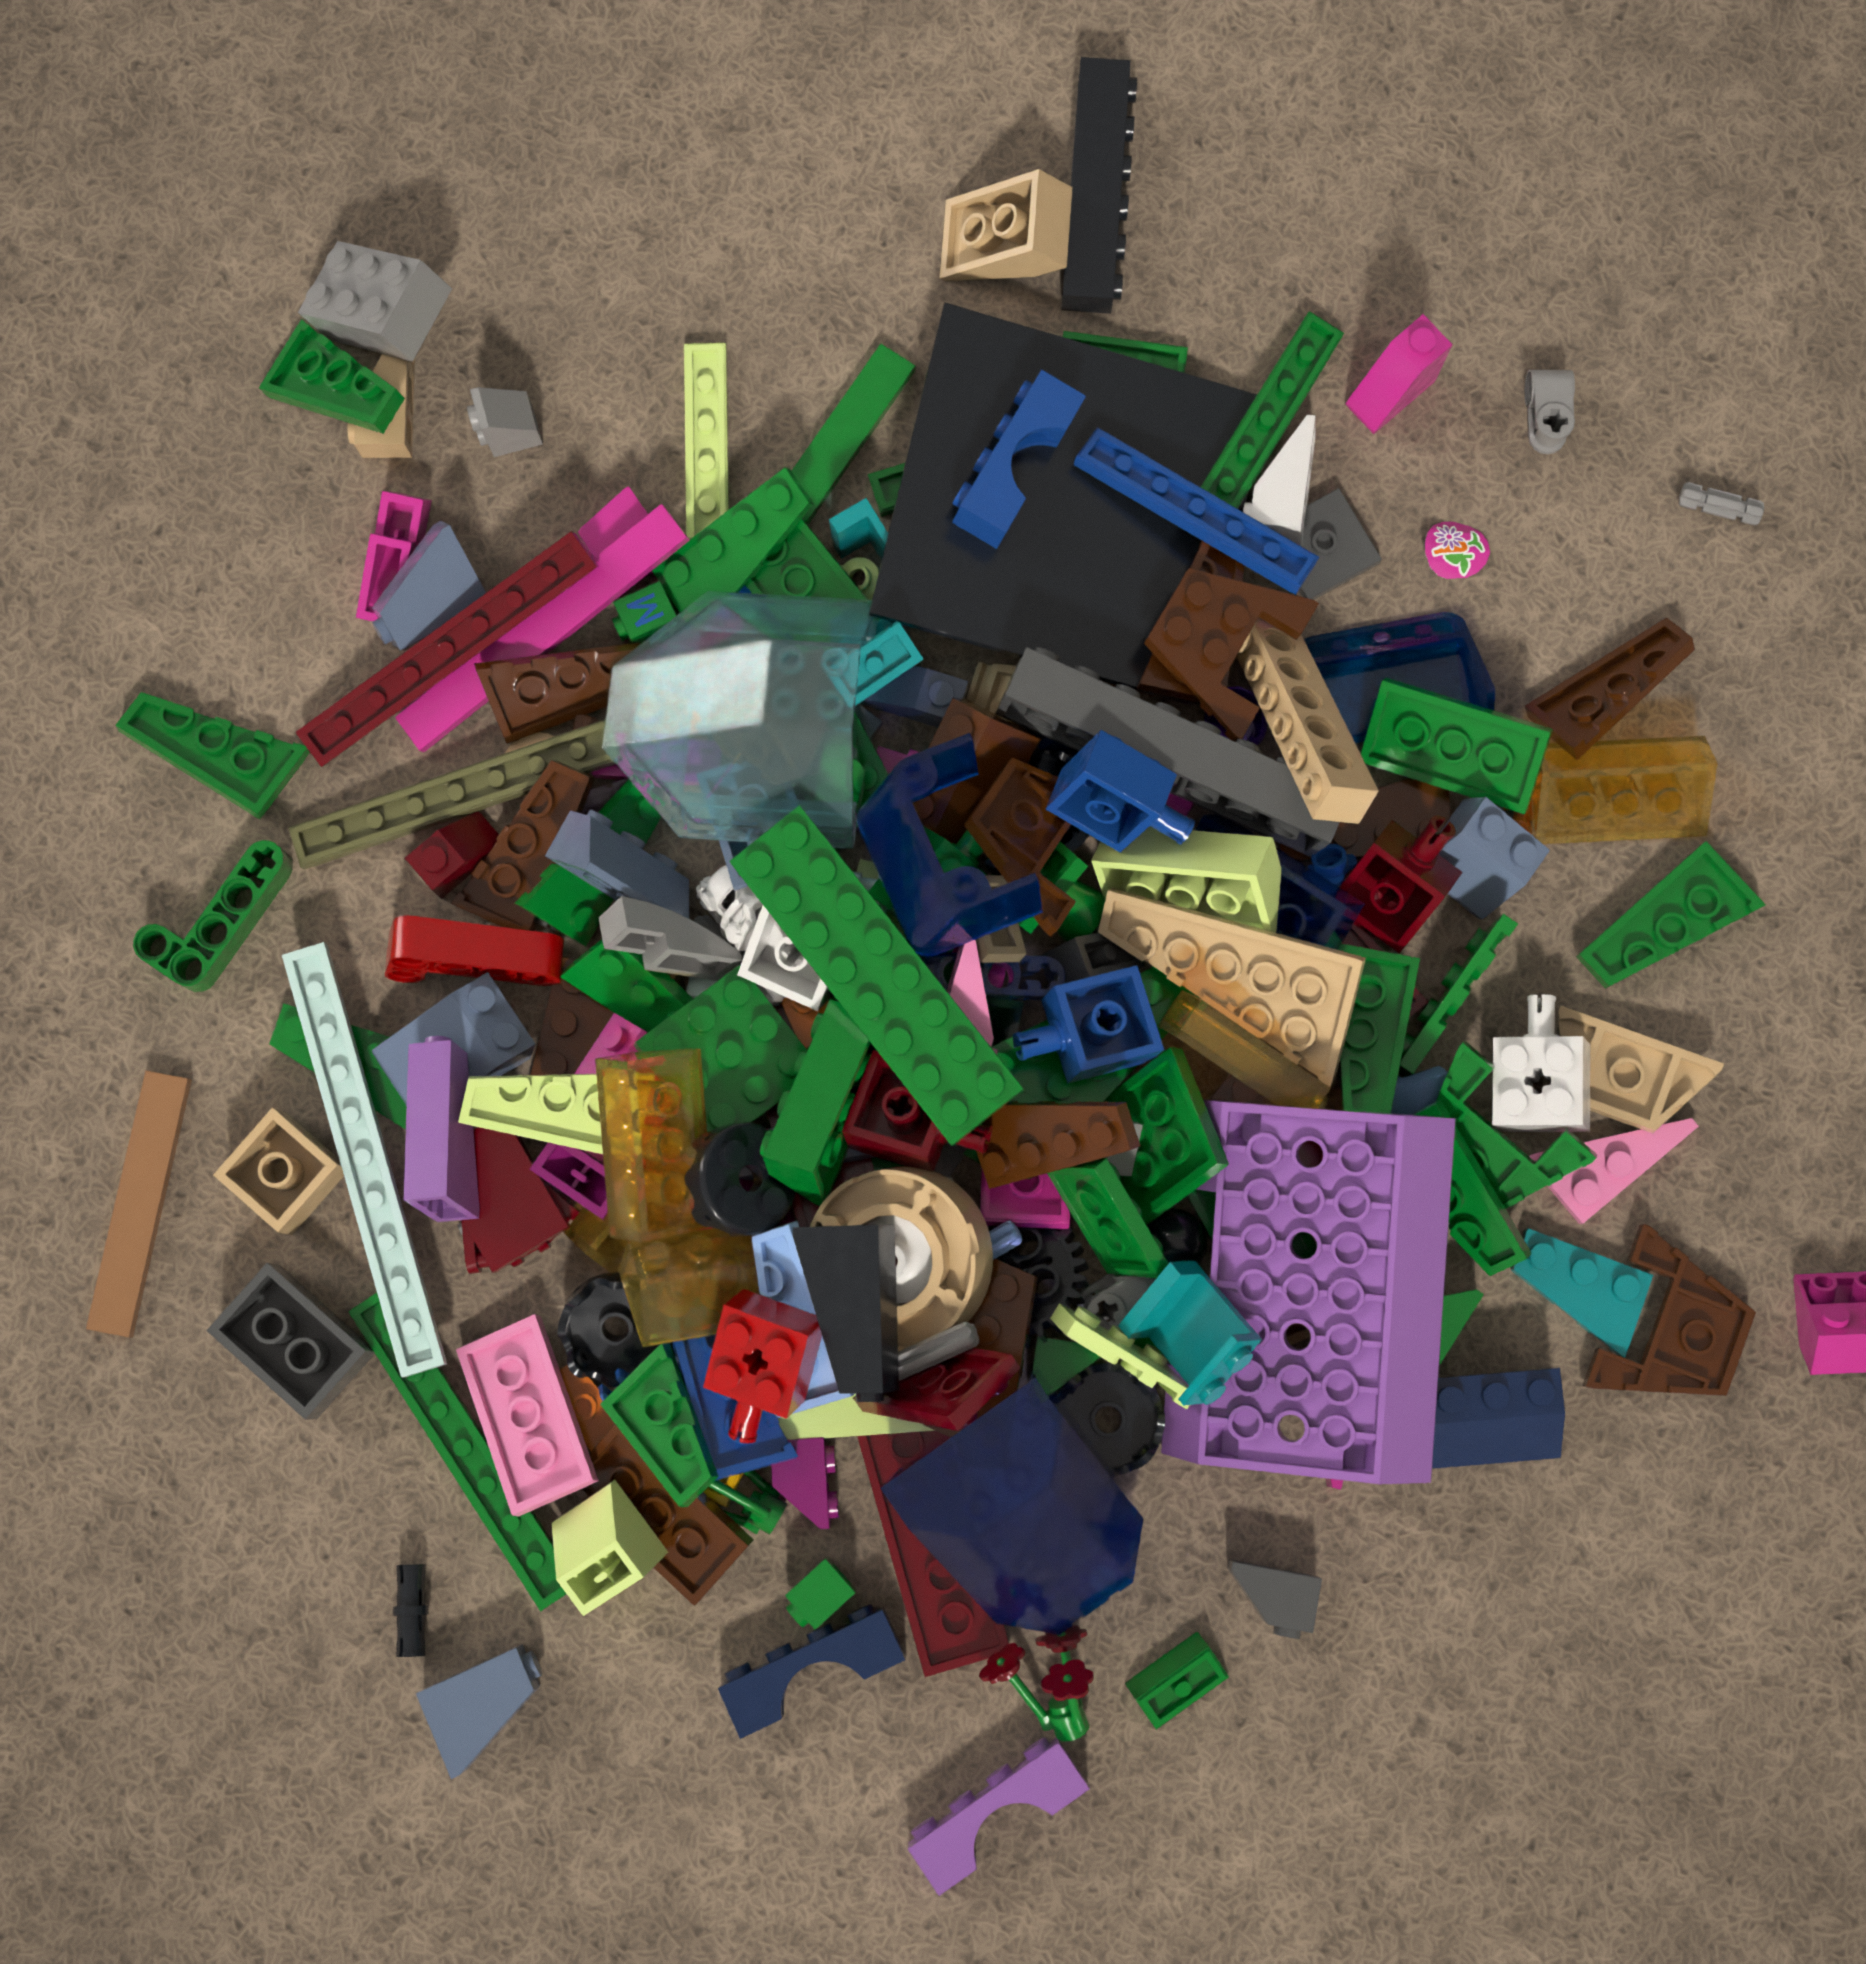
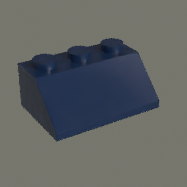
M1560 1368L1438 1378L1432 1469L1561 1458L1565 1407Z

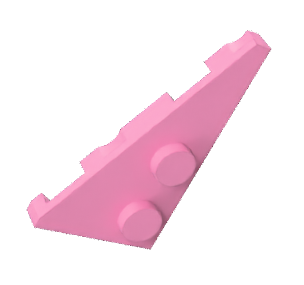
M1692 1118L1663 1124L1654 1133L1640 1129L1583 1142L1597 1154V1158L1591 1164L1569 1173L1563 1179L1550 1186L1547 1185V1187L1579 1224H1583L1699 1126ZM1545 1151L1531 1154L1529 1157L1536 1161Z

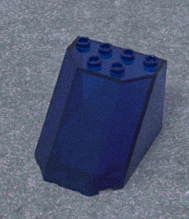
M1039 1369L1031 1374L1026 1385L905 1471H902L901 1468L894 1471L881 1487V1490L908 1529L997 1624L1060 1635L1070 1628L1073 1622L1080 1617L1084 1618L1108 1601L1111 1595L1117 1591H1122L1134 1581L1144 1517Z

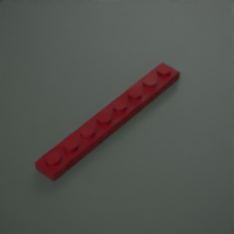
M570 531L295 733L321 767L325 766L599 567L575 532Z

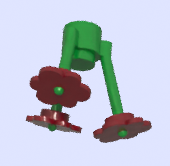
M1072 1625L1061 1629L1049 1630L1045 1632V1635L1035 1639L1037 1646H1046L1052 1652L1060 1653L1062 1664L1052 1665L1049 1669V1675H1046L1041 1680L1042 1690L1045 1693L1053 1694L1048 1703L1049 1708L1047 1711L1044 1710L1017 1675L1020 1669L1019 1660L1025 1655V1650L1022 1647H1018L1016 1643H1010L1001 1649L999 1653H995L988 1658L987 1665L979 1673L980 1679L984 1682L989 1681L991 1684L1009 1680L1038 1717L1043 1731L1053 1729L1058 1740L1068 1742L1082 1737L1089 1730L1090 1724L1083 1709L1084 1705L1081 1698L1088 1694V1684L1094 1680V1674L1091 1670L1085 1668L1083 1661L1079 1659L1072 1660L1070 1650L1077 1647V1643L1081 1641V1638L1088 1635L1086 1629H1080V1626Z

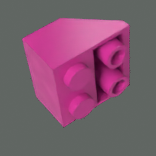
M1866 1271L1794 1274L1799 1347L1810 1375L1865 1373Z

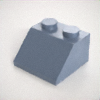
M1487 797L1464 798L1442 828L1443 830L1451 822L1455 827L1456 833L1440 851L1439 855L1463 872L1448 895L1475 917L1482 920L1527 884L1550 850Z

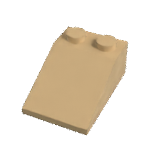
M1037 169L947 199L945 204L940 279L944 281L1036 277L1067 268L1072 187Z

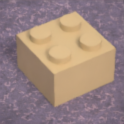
M272 1107L213 1176L278 1233L292 1236L339 1183L344 1174L339 1158L289 1114Z

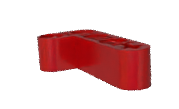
M399 916L393 920L389 931L385 977L396 982L417 983L424 980L427 972L479 978L488 972L495 981L536 986L557 985L561 981L564 939L558 935L545 932L420 916Z

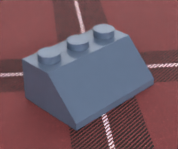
M570 810L545 857L615 901L621 896L642 900L672 910L689 919V879L675 871L678 865L675 861L658 852H655L653 856L643 850L646 844L644 841L625 831H622L621 835L610 829L613 822L598 812L589 810L588 814L585 815Z

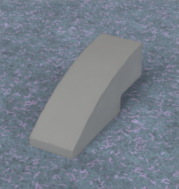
M621 896L599 917L604 949L642 954L644 969L648 971L718 981L742 961L741 952L718 935L672 910L646 901Z

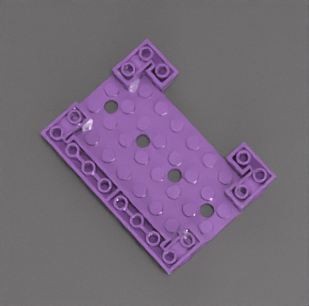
M1203 1099L1229 1162L1226 1168L1197 1188V1190L1216 1192L1210 1279L1262 1340L1251 1352L1253 1358L1250 1363L1242 1370L1233 1373L1224 1384L1226 1386L1225 1392L1213 1403L1208 1405L1204 1403L1194 1404L1185 1409L1175 1403L1172 1397L1165 1391L1164 1413L1166 1421L1162 1436L1161 1453L1200 1465L1372 1484L1431 1483L1456 1118L1366 1111L1354 1112ZM1306 1141L1318 1143L1323 1150V1159L1316 1167H1307L1299 1159V1148ZM1299 1232L1311 1234L1317 1242V1250L1310 1258L1299 1257L1293 1250L1292 1242L1295 1235ZM1291 1324H1302L1310 1331L1311 1341L1306 1348L1296 1349L1288 1343L1286 1332ZM1167 1364L1185 1382L1171 1364ZM1295 1415L1303 1421L1305 1431L1302 1438L1291 1440L1282 1434L1280 1422L1284 1416Z

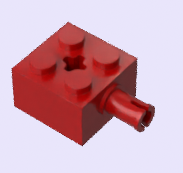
M742 1289L723 1305L703 1388L737 1401L728 1436L736 1440L738 1433L742 1432L739 1442L749 1444L756 1442L763 1410L787 1419L805 1401L822 1333L816 1315L746 1289Z

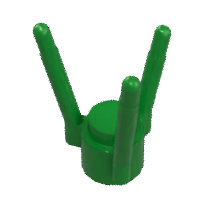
M755 1470L745 1472L744 1474L763 1493L754 1489L750 1498L719 1480L714 1481L709 1486L744 1506L741 1513L747 1517L723 1511L739 1526L748 1529L754 1534H757L760 1529L770 1535L787 1506L786 1502L778 1498L780 1493Z

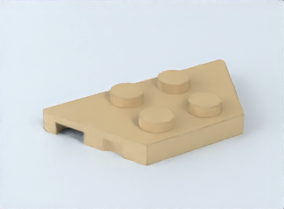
M1560 1006L1557 1014L1560 1037L1583 1036L1590 1044V1111L1650 1133L1658 1130L1715 1078L1724 1066V1063L1564 1006Z

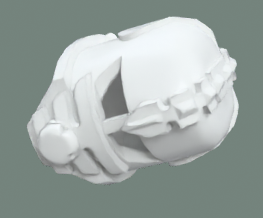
M725 865L713 873L711 877H705L703 881H700V884L696 887L697 899L700 898L702 907L708 910L714 920L720 925L721 935L728 940L729 944L738 951H746L763 904L749 886L734 891L727 866Z

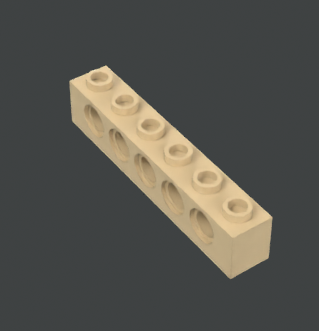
M1258 617L1239 650L1237 659L1312 819L1359 824L1379 790L1302 635L1295 640Z

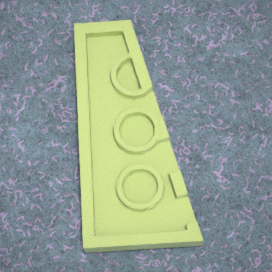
M653 1072L469 1076L458 1123L635 1161L656 1074Z

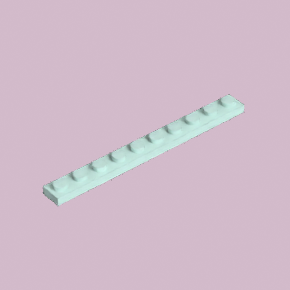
M322 942L283 954V962L401 1378L447 1365L328 945Z

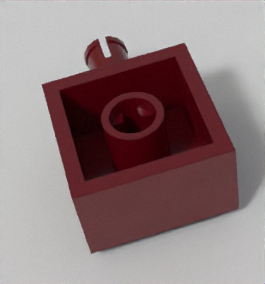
M1434 815L1429 820V823L1417 838L1391 820L1330 899V902L1399 954L1446 897L1463 873L1439 855L1440 851L1456 833L1455 827L1451 822L1446 825L1441 833H1437V830L1446 819L1439 815Z
M873 1050L842 1130L847 1145L850 1149L884 1160L933 1172L943 1145H946L948 1141L878 1051ZM906 1108L911 1110L909 1113H904ZM980 1124L956 1144L984 1154L988 1148V1145L985 1143L986 1141L990 1142L993 1127Z

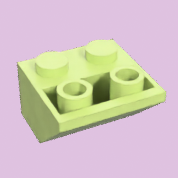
M613 1480L552 1522L556 1580L583 1616L642 1579L668 1553L667 1549L616 1480Z

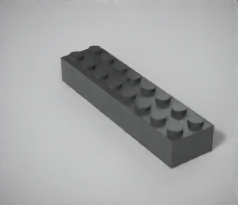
M1026 647L995 712L996 715L1078 752L1100 730H1103L1110 735L1120 738L1128 746L1149 758L1157 760L1162 766L1176 773L1177 776L1170 794L1187 800L1265 837H1273L1274 841L1309 857H1312V855L1332 842L1340 822L1312 819L1284 758L1279 757L1274 760L1261 754V748L1252 742L1243 739H1237L1234 742L1220 735L1221 730L1210 723L1197 721L1195 724L1181 718V712L1168 704L1158 702L1156 705L1146 702L1140 699V693L1131 687L1122 684H1116L1113 687L1099 680L1100 675L1089 668L1076 666L1074 669L1059 662V656L1047 649L1036 647L1035 650Z

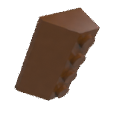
M953 698L876 855L892 862L920 824L942 836L950 843L957 844L967 831V828L964 826L965 822L1005 764L1011 758L1029 764L1041 738L967 699ZM983 851V853L980 855V857L977 859V861H978L979 863H980V861H981V859H982V857H983V855H984V853H985L984 851Z

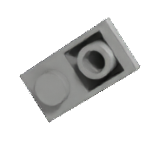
M481 387L470 389L474 405L467 406V411L473 431H476L481 446L488 444L494 457L543 444L527 391Z

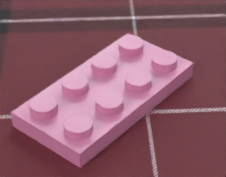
M531 1315L456 1349L513 1516L519 1517L598 1482L541 1316Z

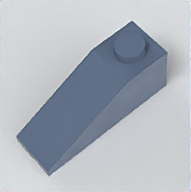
M913 666L860 702V704L938 728L952 699H966L968 681L928 668Z

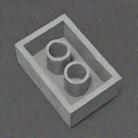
M337 241L334 248L327 255L326 262L316 281L308 290L306 299L298 314L332 341L413 362L452 288L419 259Z

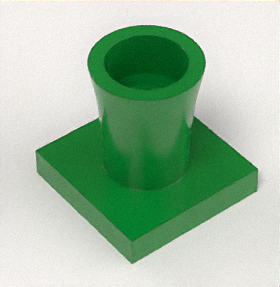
M1060 841L1041 869L1040 874L1076 901L1060 928L1056 931L1064 941H1069L1075 937L1089 935L1098 927L1103 913L1105 897L1100 891L1077 880L1087 869L1088 865ZM1007 883L1018 924L1031 934L1039 924Z

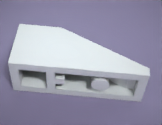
M1306 415L1255 484L1252 502H1245L1243 508L1245 514L1302 546L1316 439L1315 415Z

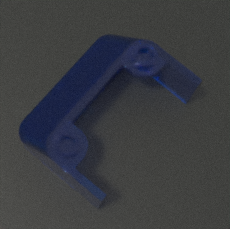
M970 733L901 760L861 806L857 814L859 832L904 935L915 952L922 956L941 954L1043 913L1039 880L1035 873L993 890L985 874L977 868L963 866L944 873L915 810L913 802L923 799L933 792L979 775L974 743Z

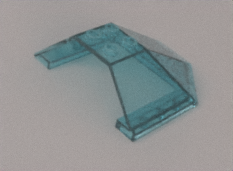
M707 591L613 666L602 745L603 750L618 765L630 782L648 803L655 808L679 838L754 842L800 805L834 848L853 849L858 811L857 803L853 802V721L861 649L865 642L876 636L878 618L868 616L872 600Z

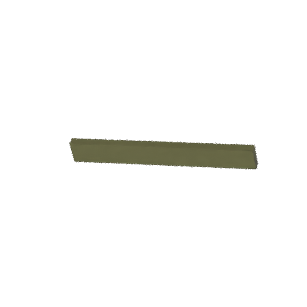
M613 717L288 827L300 868L308 869L526 795L551 760L559 761L586 774L626 761L628 759L616 721Z

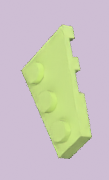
M1059 1303L1050 1319L1067 1337L1114 1365L1121 1358V1366L1136 1376L1139 1381L1151 1388L1157 1382L1172 1397L1175 1403L1188 1409L1190 1405L1183 1406L1178 1400L1188 1388V1385L1166 1364L1168 1360L1159 1349L1148 1343L1142 1349L1133 1344L1136 1340L1135 1338L1128 1339L1118 1326L1112 1325L1111 1329L1108 1330L1100 1326L1101 1320L1087 1309L1078 1306L1076 1311H1073Z

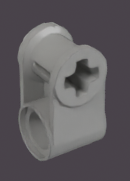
M1528 370L1524 389L1529 443L1539 453L1553 454L1562 448L1566 442V437L1569 436L1574 428V373L1572 370Z
M1108 1274L1081 1290L1080 1294L1085 1302L1084 1304H1077V1308L1081 1306L1101 1320L1100 1326L1110 1330L1112 1325L1118 1326L1156 1279ZM1104 1300L1103 1306L1105 1311L1098 1314L1099 1307L1097 1304Z

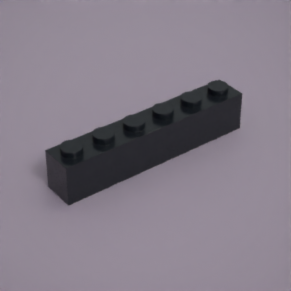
M1081 57L1071 174L1072 200L1067 268H1064L1061 310L1111 314L1113 300H1121L1123 274H1115L1116 260H1124L1126 235L1118 234L1119 220L1127 221L1129 195H1122L1121 187L1122 181L1130 182L1132 162L1131 155H1124L1125 142H1133L1135 116H1127L1128 103L1136 102L1137 77H1130L1131 60Z

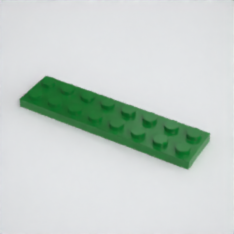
M800 805L729 861L951 1146L958 1143L1025 1090Z

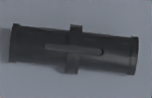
M426 1564L396 1565L397 1606L393 1607V1616H397L396 1657L426 1656L425 1615H429V1605H425Z

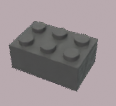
M268 1262L206 1330L305 1420L318 1419L375 1354L366 1341L281 1265Z

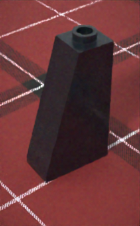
M895 1225L793 1227L794 1243L839 1394L856 1393V1402L884 1401L883 1393L899 1391Z

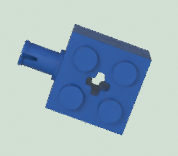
M1100 730L1061 769L1045 808L1047 811L1120 853L1149 826L1181 845L1189 837L1195 824V820L1192 818H1188L1166 805L1177 774L1162 766L1157 760L1145 756L1125 744L1120 738L1110 735L1103 730Z
M1137 965L1054 986L1041 999L1049 1025L1013 1034L1014 1048L1021 1046V1050L1016 1051L1020 1061L1056 1051L1059 1055L1067 1084L1149 1063L1164 1050ZM1106 1024L1108 1030H1105L1104 1027H1101L1099 1025Z

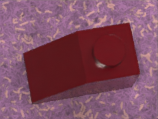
M477 811L438 829L404 859L430 889L442 899L471 875L479 862L487 857L498 841L496 838L499 834L484 816Z

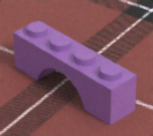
M1045 1737L1036 1741L1023 1752L1026 1760L1013 1769L1010 1768L1008 1763L1001 1766L985 1779L989 1784L985 1789L975 1796L971 1790L966 1791L948 1805L952 1811L938 1822L932 1816L911 1831L914 1839L908 1842V1850L938 1896L977 1870L974 1852L975 1838L981 1824L993 1811L1008 1804L1026 1803L1037 1806L1053 1816L1090 1789L1087 1781L1057 1738L1050 1743Z

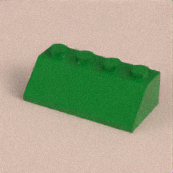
M829 999L824 1013H818L814 1019L811 1028V1044L807 1052L802 1051L798 1056L794 1069L796 1079L791 1090H785L782 1094L777 1109L778 1121L774 1130L766 1132L760 1148V1155L763 1157L768 1174L818 1206H821L824 1200L831 1194L848 1153L849 1147L842 1130L873 1050L877 1051L838 1001Z

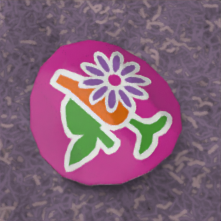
M1441 522L1433 525L1427 532L1425 556L1429 567L1438 576L1445 579L1468 578L1478 573L1486 565L1490 555L1488 541L1481 532L1471 526L1457 522Z

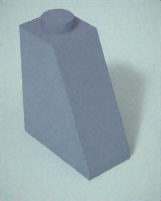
M443 521L433 524L373 605L372 609L378 619L373 621L372 624L385 645L391 642L400 651L428 636L486 593L449 524Z
M523 1644L416 1693L451 1779L461 1775L471 1766L540 1687L537 1680L538 1677L542 1676L540 1664L532 1650L526 1653Z

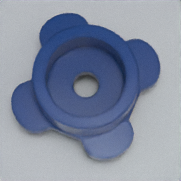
M1329 844L1312 855L1313 864L1307 866L1305 870L1306 876L1310 880L1319 879L1330 887H1337L1343 884L1348 871L1356 867L1357 859L1353 854H1346L1342 846Z

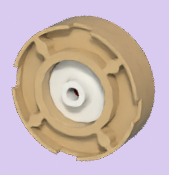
M907 1166L892 1167L868 1172L849 1179L837 1187L821 1204L810 1227L895 1225L898 1351L962 1322H968L977 1312L985 1298L991 1281L993 1269L992 1242L981 1211L972 1198L958 1184L934 1171L930 1172Z

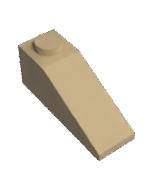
M382 354L372 372L396 388L405 399L384 434L348 423L349 443L354 444L362 458H412L415 358L412 362Z

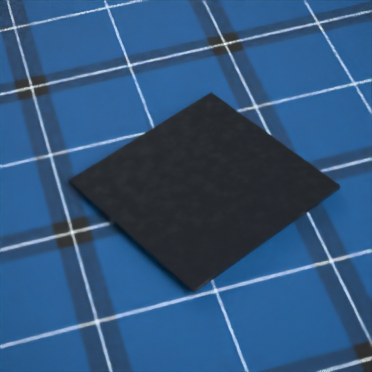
M944 302L868 616L893 623L898 621L904 626L1019 658L1023 655L1026 647L1035 650L1036 647L1044 648L1058 655L1060 658L1059 662L1075 669L1076 666H1083L1095 671L1100 675L1099 680L1126 685L1137 691L1201 708L1198 702L1137 689L1152 655V652L1144 642L1182 577L1190 568L1201 540L1074 466V461L1079 451L1098 427L1201 487L1257 394ZM1042 369L1086 395V398L1057 447L1045 445L1030 446L1013 455L1011 460L1013 478L1017 487L1026 497V500L996 549L952 523L959 509L952 503L965 481L971 485L974 484L979 473L975 472L973 468L985 447L993 451L999 442V439L994 437L993 434L1005 413L1013 417L1019 406L1013 403L1024 381L1028 380L1034 383ZM1247 495L1245 496V498L1243 499L1242 503L1238 508L1242 512L1244 508V503L1247 500Z

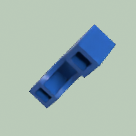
M1042 369L1034 383L1025 380L1013 403L1019 406L1013 417L1005 413L993 434L994 437L999 439V442L993 451L985 447L973 468L975 472L979 473L974 484L971 485L965 481L952 504L959 509L952 523L997 549L1026 500V497L1017 487L1013 478L1011 468L1013 455L1030 446L1045 445L1057 447L1086 395Z

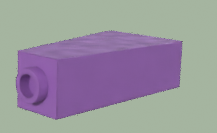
M430 1036L425 1038L423 1043L409 1044L404 1201L436 1222L479 1219L480 1213L473 1126L458 1123L469 1077L468 1057L462 1048L454 1043L451 1038L445 1036Z

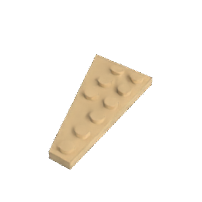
M1115 888L1107 891L1098 933L1140 961L1145 960L1167 975V979L1179 987H1185L1200 997L1201 1002L1256 1039L1261 1038L1284 1054L1283 1057L1295 1065L1300 1064L1318 1076V1080L1331 1088L1334 1085L1366 960L1365 957Z

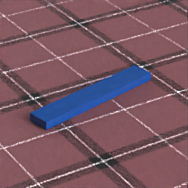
M1098 427L1075 458L1074 466L1294 595L1298 593L1319 559V556Z

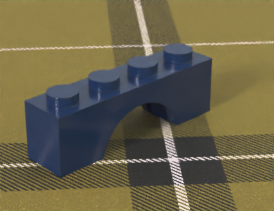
M872 1604L863 1606L849 1613L847 1617L850 1623L833 1630L831 1623H828L806 1634L809 1642L798 1648L792 1649L790 1642L767 1652L765 1656L768 1662L754 1669L751 1668L749 1662H746L724 1673L727 1681L722 1683L718 1690L739 1738H744L783 1718L786 1688L793 1676L808 1665L824 1661L837 1662L853 1669L865 1680L905 1661V1652L885 1608L882 1607L874 1611Z

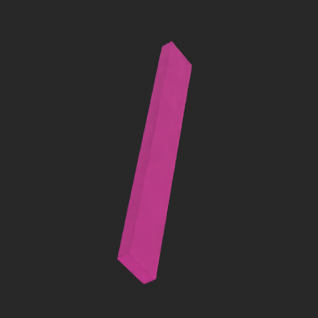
M660 504L593 558L599 567L429 689L395 717L418 750L426 752L488 702L474 663L550 653L690 541V539L666 507Z

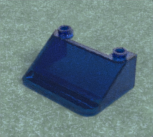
M1439 612L1314 635L1304 639L1355 743L1365 741L1381 682L1385 677L1495 711V686L1465 620L1457 614Z

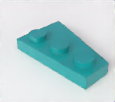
M1526 1228L1522 1237L1532 1254L1528 1259L1513 1265L1511 1271L1548 1301L1573 1318L1587 1332L1593 1334L1607 1345L1612 1352L1625 1358L1653 1275Z

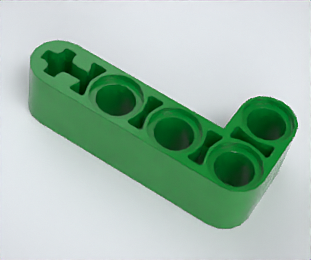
M260 840L253 843L246 850L184 939L163 926L148 924L140 928L133 939L135 954L157 971L188 990L203 992L210 989L289 879L293 870L290 856L276 843L269 840ZM266 857L276 862L272 869L262 864ZM252 874L264 882L261 887L249 879ZM251 889V902L244 908H237V895L243 890ZM219 925H226L227 935L221 943L212 944V931ZM165 937L166 948L164 952L158 956H152V943L157 938ZM200 960L202 964L200 975L193 980H187L185 975L187 966L193 961Z

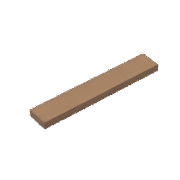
M145 1070L87 1321V1330L130 1338L134 1336L191 1087V1079Z

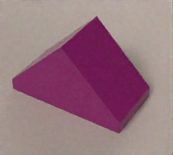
M549 1142L530 1167V1170L603 1220L629 1184V1182L583 1150Z

